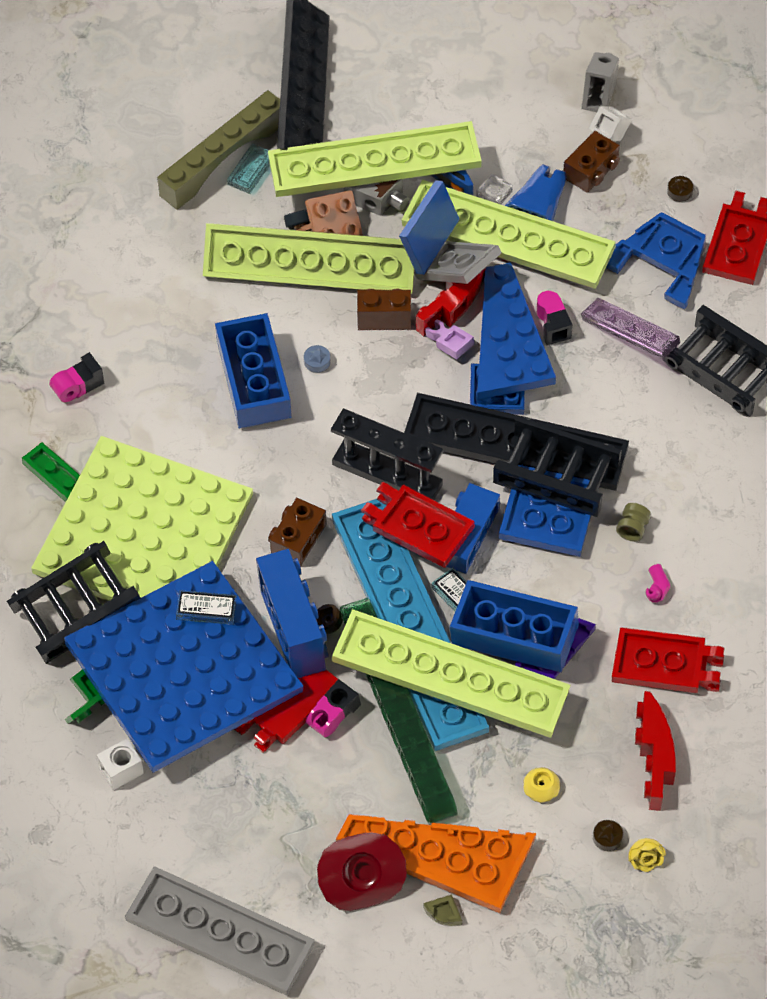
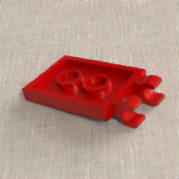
M735 190L731 205L724 203L722 205L702 272L753 285L767 242V198L760 197L757 210L752 211L743 208L745 193Z
M382 482L376 492L380 493L377 500L387 504L386 507L381 510L372 503L367 502L361 509V512L364 513L362 520L370 525L373 524L374 532L443 568L448 565L475 528V521L405 485L400 490H397L389 484Z
M620 627L612 671V682L698 693L699 686H702L709 691L719 692L721 672L706 671V665L709 663L712 666L723 667L725 648L721 646H706V638Z
M328 670L300 677L298 679L303 685L302 693L234 730L243 735L254 723L261 727L262 730L254 736V739L257 741L254 746L262 753L275 740L284 744L306 723L307 717L317 705L316 703L334 685L338 678Z

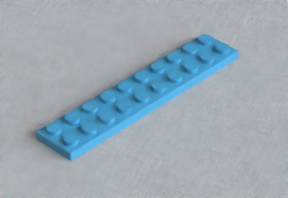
M377 499L368 501L381 510L387 505ZM367 502L332 513L333 524L374 616L450 643L408 549L374 532L373 524L370 525L362 520L364 513L361 512V509ZM407 688L434 751L489 733V725L483 714Z

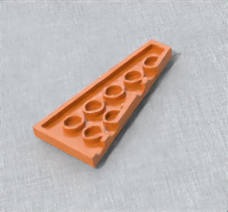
M349 814L336 841L361 833L387 835L399 845L406 859L408 875L500 913L536 839V833L526 832L524 835L509 833V830L498 829V832L485 831L471 826L432 823V825L416 824V821L404 820V822L386 821L382 817Z

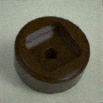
M685 176L671 178L668 182V196L678 202L689 200L693 195V182Z
M325 604L317 609L319 619H316L317 623L324 626L326 634L334 633L341 627L343 614L335 605Z
M602 820L596 824L593 830V842L599 849L613 851L621 845L623 830L617 822Z

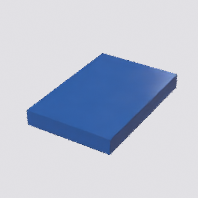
M435 180L399 235L416 274L424 275L460 220L443 181Z

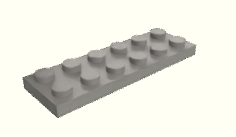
M155 866L125 915L127 922L286 996L289 994L315 945V939Z

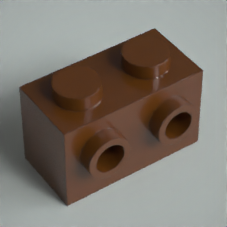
M594 131L564 161L563 171L567 174L566 180L588 193L594 186L600 185L604 175L609 170L612 171L617 167L620 161V145Z
M357 290L358 330H411V290Z
M296 497L292 505H288L284 509L282 521L278 527H273L269 534L268 542H270L271 553L289 549L292 559L297 558L301 567L326 527L327 520L326 510Z

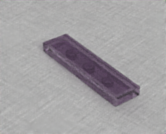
M597 298L581 313L583 321L662 359L681 343L678 335L600 298Z

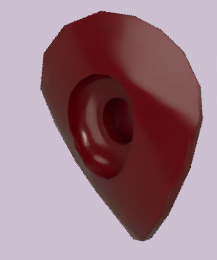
M361 833L333 842L323 850L317 865L318 886L326 901L339 910L353 911L368 908L391 899L402 890L407 877L406 859L399 845L387 835Z

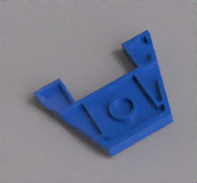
M660 212L636 229L635 234L628 239H622L615 244L614 252L606 268L618 274L634 254L672 274L676 279L664 293V298L685 310L705 246L706 235Z

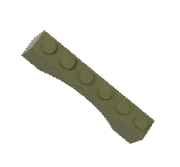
M267 90L157 177L159 196L176 210L180 209L197 195L210 174L231 153L253 140L270 137L278 131L280 98Z

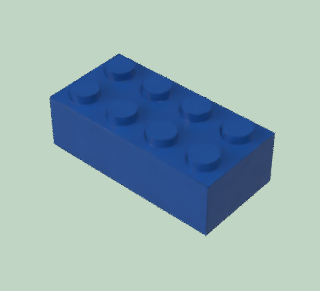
M268 313L215 323L217 345L238 429L292 418L291 400Z
M289 549L257 557L256 564L260 592L287 664L297 678L326 670L325 658L329 657L325 644L327 641L324 626L317 623L316 619H319L317 608L314 602H309V588L306 580L301 581L299 576L302 572L298 559H292Z
M467 580L450 624L451 642L466 649L562 673L579 626L578 607Z

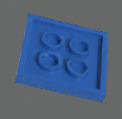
M519 465L520 467L529 470H535V468ZM545 472V475L556 479H561L562 477L560 473ZM573 477L571 484L586 488L590 480ZM511 489L499 531V539L581 557L591 515Z

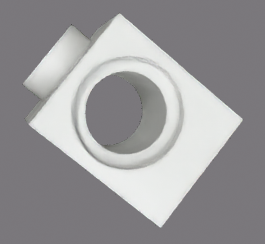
M600 106L589 129L593 132H599L612 141H621L632 118L612 106Z
M128 738L97 754L99 769L113 790L144 774L142 765L144 759L136 747L131 745ZM120 761H129V763L126 765H117V763Z

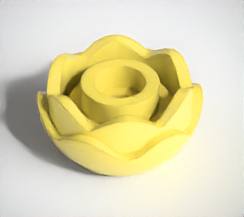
M538 767L527 773L524 778L523 788L525 794L533 801L543 803L550 801L558 795L560 781L552 770Z
M643 838L632 845L629 850L628 860L634 869L650 872L654 867L663 864L666 852L658 841Z

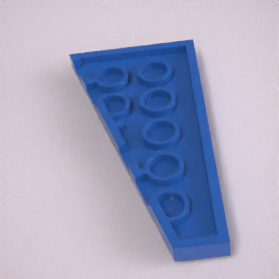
M505 263L486 267L477 400L555 385V373L512 264Z

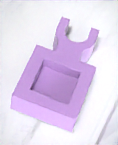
M438 319L435 320V329L437 330H431L429 327L425 329L426 337L436 341L438 349L456 360L475 344L472 335L455 325L447 329L444 323Z

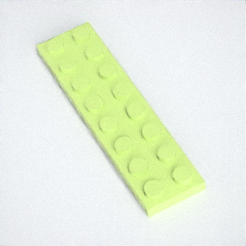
M472 121L289 147L288 150L275 149L268 151L276 197L481 168L482 166Z
M422 179L402 218V226H406L433 185L432 182ZM446 187L460 219L447 241L498 245L502 252L498 256L499 258L596 289L614 252L615 241Z
M206 223L203 276L362 290L402 289L411 290V294L413 293L415 270L401 239Z
M353 609L332 655V662L549 738H552L571 686L570 684Z

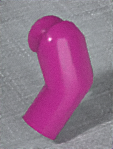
M655 564L648 570L654 583L650 589H646L645 594L649 601L654 603L662 601L671 587L661 564Z

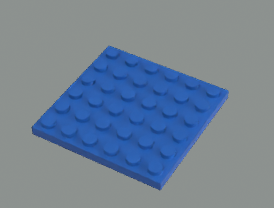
M213 561L120 608L90 626L87 625L64 637L66 646L152 773L303 692V685ZM193 592L235 596L232 618L178 613L180 593Z

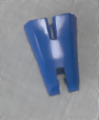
M542 164L505 206L554 221L557 205L566 182V172L556 169L552 177L549 178L550 166Z

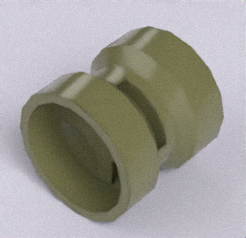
M628 503L624 507L623 519L618 522L616 532L626 540L637 542L643 538L645 533L644 526L649 523L651 512L641 504Z

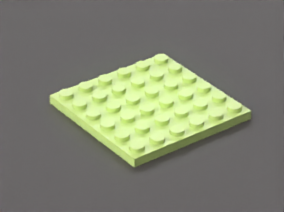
M101 436L31 567L32 574L44 578L83 554L89 545L105 541L111 552L110 555L105 557V560L124 588L134 586L140 597H143L211 561L218 567L253 496V489ZM95 564L80 573L96 597L107 601L113 598L114 593ZM71 579L63 584L76 589Z

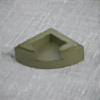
M452 894L423 903L425 912L435 922L445 926L462 925V919Z

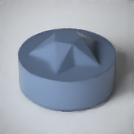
M314 345L307 348L304 352V365L309 371L319 373L325 371L330 366V352L327 348Z

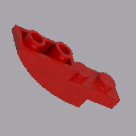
M485 268L467 284L446 282V291H441L428 306H423L417 312L416 331L424 337L426 335L425 329L427 327L431 330L434 329L435 320L437 319L449 327L457 322L469 309L480 291L485 277Z
M644 691L643 702L637 701L636 719L642 720L641 728L636 727L635 745H640V756L646 757L645 772H651L650 781H645L644 799H649V810L661 811L663 784L674 785L676 774L675 748L670 727L659 703L650 691Z

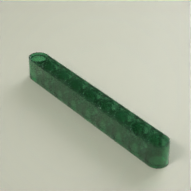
M369 598L340 606L345 625L352 609L377 618ZM365 673L427 823L430 825L457 816L458 812L453 795L408 689Z

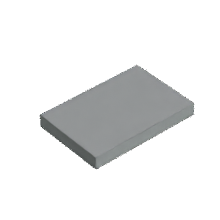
M447 241L426 273L422 275L415 272L414 274L420 280L467 284L502 252L498 245Z

